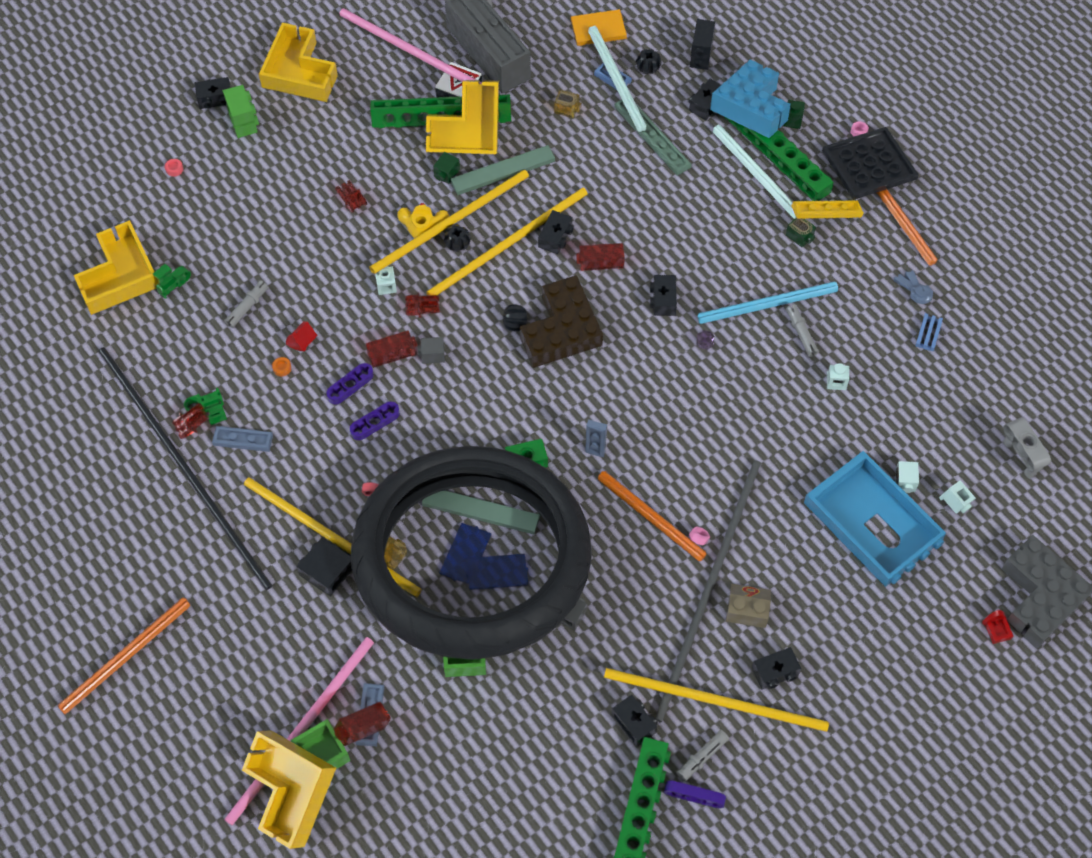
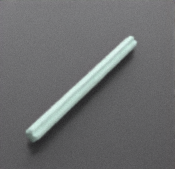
M596 26L589 27L588 33L637 131H645L647 125Z
M721 125L715 126L713 133L795 219L796 216L791 207L792 200Z

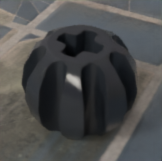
M651 48L642 50L636 59L637 68L646 75L656 73L662 63L660 54Z
M460 225L448 228L444 234L446 247L449 250H454V252L464 251L468 248L471 241L469 231L465 227H460Z
M509 305L504 310L503 325L508 331L519 332L520 326L526 325L527 311L521 305Z

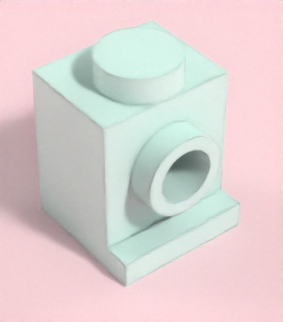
M387 266L375 274L379 295L397 293L393 266Z
M841 363L830 365L827 371V389L846 390L849 382V366ZM833 380H841L842 383H834Z
M961 480L939 497L941 501L944 499L956 514L960 511L964 514L972 507L970 503L976 499Z

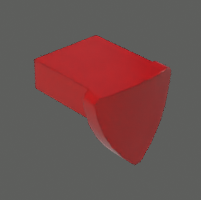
M304 321L287 337L286 345L297 351L305 352L307 346L318 335L308 321Z
M1002 610L992 612L982 621L993 644L1007 641L1014 637L1007 617Z

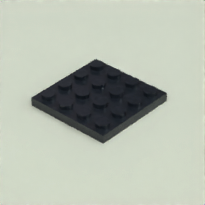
M887 127L823 146L822 149L825 157L853 200L917 180L919 176Z

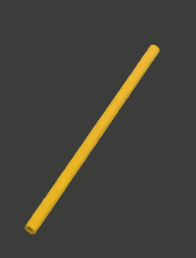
M523 170L371 265L369 267L370 271L373 274L381 271L529 177L528 172Z
M582 187L426 291L428 297L433 299L545 224L552 210L561 213L588 195L586 189Z
M248 477L245 480L244 486L351 555L352 543L252 478ZM387 567L399 587L415 597L420 595L422 591L420 587Z
M606 668L604 674L606 679L827 732L829 727L828 721Z

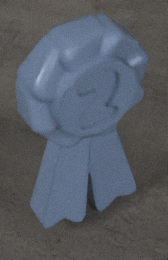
M913 270L905 272V277L901 274H898V277H894L896 283L911 291L910 297L915 303L926 304L932 300L933 290L928 285L919 284Z

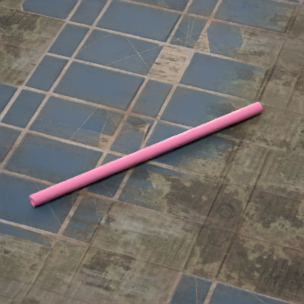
M344 8L341 9V17L461 82L463 80H476Z
M366 637L287 740L290 741L306 732L372 647L374 642L370 638ZM255 779L224 820L233 826L265 784Z

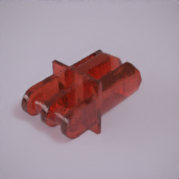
M350 180L347 181V184L345 182L341 184L342 189L340 186L335 187L336 192L345 202L346 208L351 213L354 212V209H360L362 205H367V201L361 194L360 189L357 190Z
M418 292V295L405 296V301H407L405 303L407 308L405 314L408 316L419 315V318H421V314L440 313L439 295L419 296Z
M198 403L184 414L179 412L180 416L174 419L172 424L176 426L175 430L180 433L179 438L184 439L193 432L197 433L196 428L206 422L209 417L204 411L202 404Z

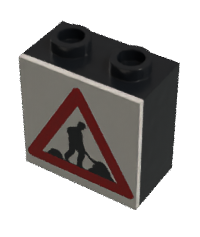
M450 62V66L482 82V73ZM444 72L435 86L436 98L461 97L462 82Z

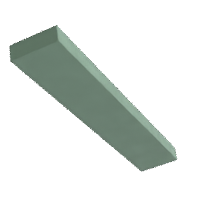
M622 99L616 102L614 105L616 110L637 131ZM637 105L647 125L645 131H637V133L677 176L690 169L691 163Z
M549 145L451 178V184L458 196L513 177L523 170L530 171L555 162V157Z
M445 490L422 500V506L534 535L540 519L539 514Z

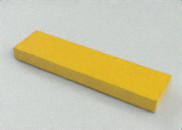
M858 200L793 201L791 205L797 219L862 218L864 214Z

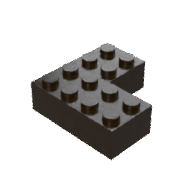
M577 275L543 285L542 299L550 317L520 326V339L532 368L603 346V333Z

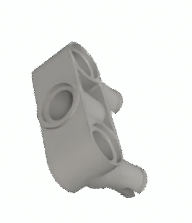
M1020 417L1003 425V431L1006 435L1004 445L1007 447L1013 446L1027 467L1024 471L1027 478L1036 477L1037 472L1051 464L1049 453L1025 418Z

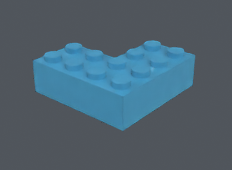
M749 60L712 93L710 110L770 138L778 128L788 121L791 104L771 95L777 90L779 73L768 67L763 68V65L756 61Z

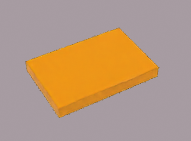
M620 9L571 16V24L577 46L594 44L588 33L589 27L592 26L598 28L604 42L627 39Z

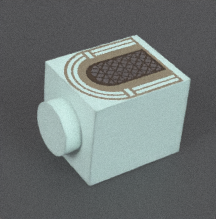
M899 461L895 469L896 483L906 493L916 492L919 485L918 462Z

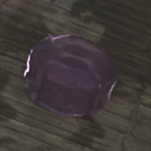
M703 330L697 334L696 344L700 349L708 350L713 346L715 336L711 331Z

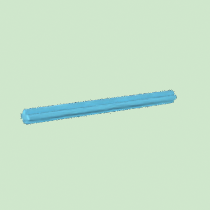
M834 281L698 313L697 318L700 324L835 293L838 291V285Z

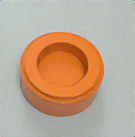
M279 357L272 363L273 372L277 376H286L292 370L289 359L285 357Z

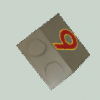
M731 583L726 622L766 628L769 619L771 590Z

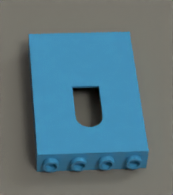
M864 451L806 494L804 504L885 587L890 583L895 584L902 577V573L905 571L907 573L916 566L915 563L918 560H925L933 548L937 550L944 543L943 539L946 532ZM878 514L899 535V546L896 548L884 546L864 524Z

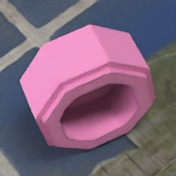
M855 122L851 127V134L855 137L867 133L869 127L864 122Z
M694 527L689 534L691 540L699 545H705L710 538L708 531L701 527Z

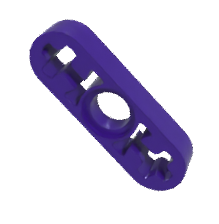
M362 363L330 386L326 392L328 401L334 405L340 404L367 384L374 376L372 366L368 363ZM361 371H364V372H367V371H368V374H367V375L364 374V373L362 374ZM349 380H353L355 382V385L353 387H347L345 386V383ZM332 393H335V394H338V393H339V396H338V397L332 396Z
M387 402L350 425L351 437L358 441L363 440L395 421L400 415L398 404ZM388 409L394 410V413L388 412ZM377 417L380 419V422L373 425L369 422L370 419ZM357 428H358L359 430L362 429V432H361V433H359L358 431L356 432L355 429H357Z
M671 780L666 781L664 793L668 796L714 808H724L726 796L722 793Z

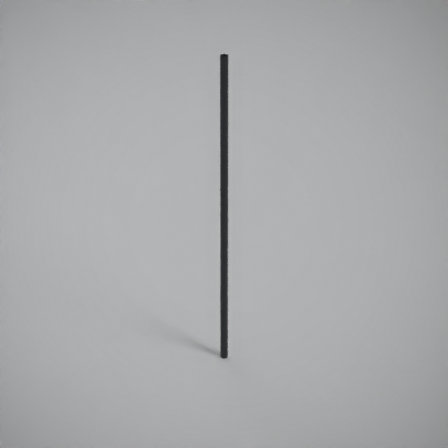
M105 347L100 348L99 353L265 590L270 589L272 584L111 355Z

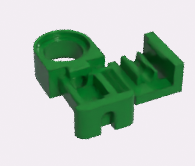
M164 264L153 273V276L159 282L156 286L158 293L166 299V296L177 287L180 288L189 280L191 272L184 266H179L172 272V269Z
M216 388V391L204 396L197 394L184 401L185 410L191 416L209 412L208 419L211 425L227 420L223 409L224 401L219 388ZM192 403L198 404L194 409L188 408Z

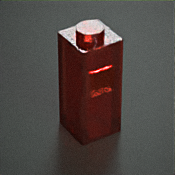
M623 243L579 246V253H576V263L580 264L581 271L624 268Z
M409 330L366 343L367 354L373 368L415 355V347H417L416 339L414 336L411 337Z
M378 702L340 718L333 730L336 738L341 741L343 746H347L384 730L391 717L382 703Z

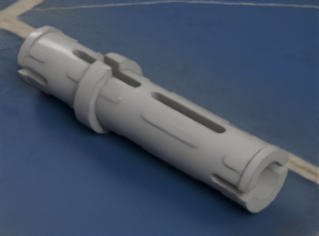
M260 280L251 291L246 293V297L224 320L228 326L231 324L230 327L234 328L248 310L259 302V298L269 288L266 283L262 285L263 281Z
M796 304L792 305L793 309L788 306L786 312L792 321L791 325L796 329L808 357H813L812 353L817 355L819 350L808 331L805 318L801 316Z
M719 730L695 755H691L688 758L689 761L676 771L678 777L686 782L697 770H701L703 764L729 741L728 735L724 731Z

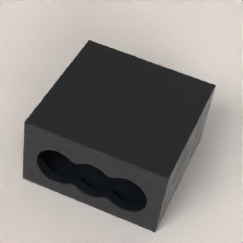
M697 19L692 42L690 68L708 70L716 21Z
M321 537L318 542L313 544L309 553L299 561L297 570L299 576L331 597L352 571L351 556Z

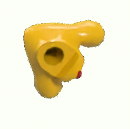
M421 203L414 208L413 212L408 208H400L397 216L398 220L406 226L411 236L416 238L448 218L449 213L445 210H440L433 216L431 208Z

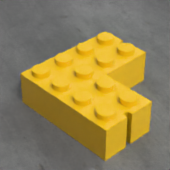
M282 22L259 72L261 87L327 102L332 91L331 87L333 88L338 77L336 63L311 57L317 43L314 29L300 26L299 34L301 40H299L297 26Z
M463 80L462 115L428 114L426 116V132H431V134L426 136V152L497 154L499 81L483 80L482 84H480V80Z
M130 220L115 226L119 237L117 241L111 228L96 234L108 262L73 275L91 315L154 290L157 284H159L158 279L153 276L154 270Z
M257 731L250 749L253 751L265 750V753H248L242 771L273 789L258 830L271 838H276V841L289 849L305 847L336 767L273 731Z

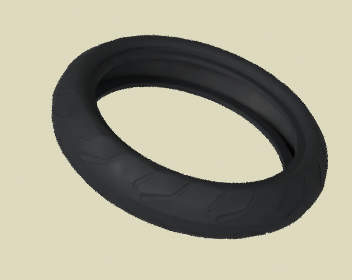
M463 446L430 452L409 461L388 475L368 497L360 512L354 528L351 545L353 576L359 593L373 616L388 631L417 649L443 657L483 659L510 654L536 643L560 625L579 600L589 576L592 558L588 524L580 505L571 491L552 472L533 460L503 449L484 446ZM470 486L493 488L522 499L540 513L553 532L559 555L550 577L533 596L518 606L497 614L481 617H459L440 613L423 606L408 596L398 586L391 576L384 559L388 538L396 523L412 506L428 496L444 490Z

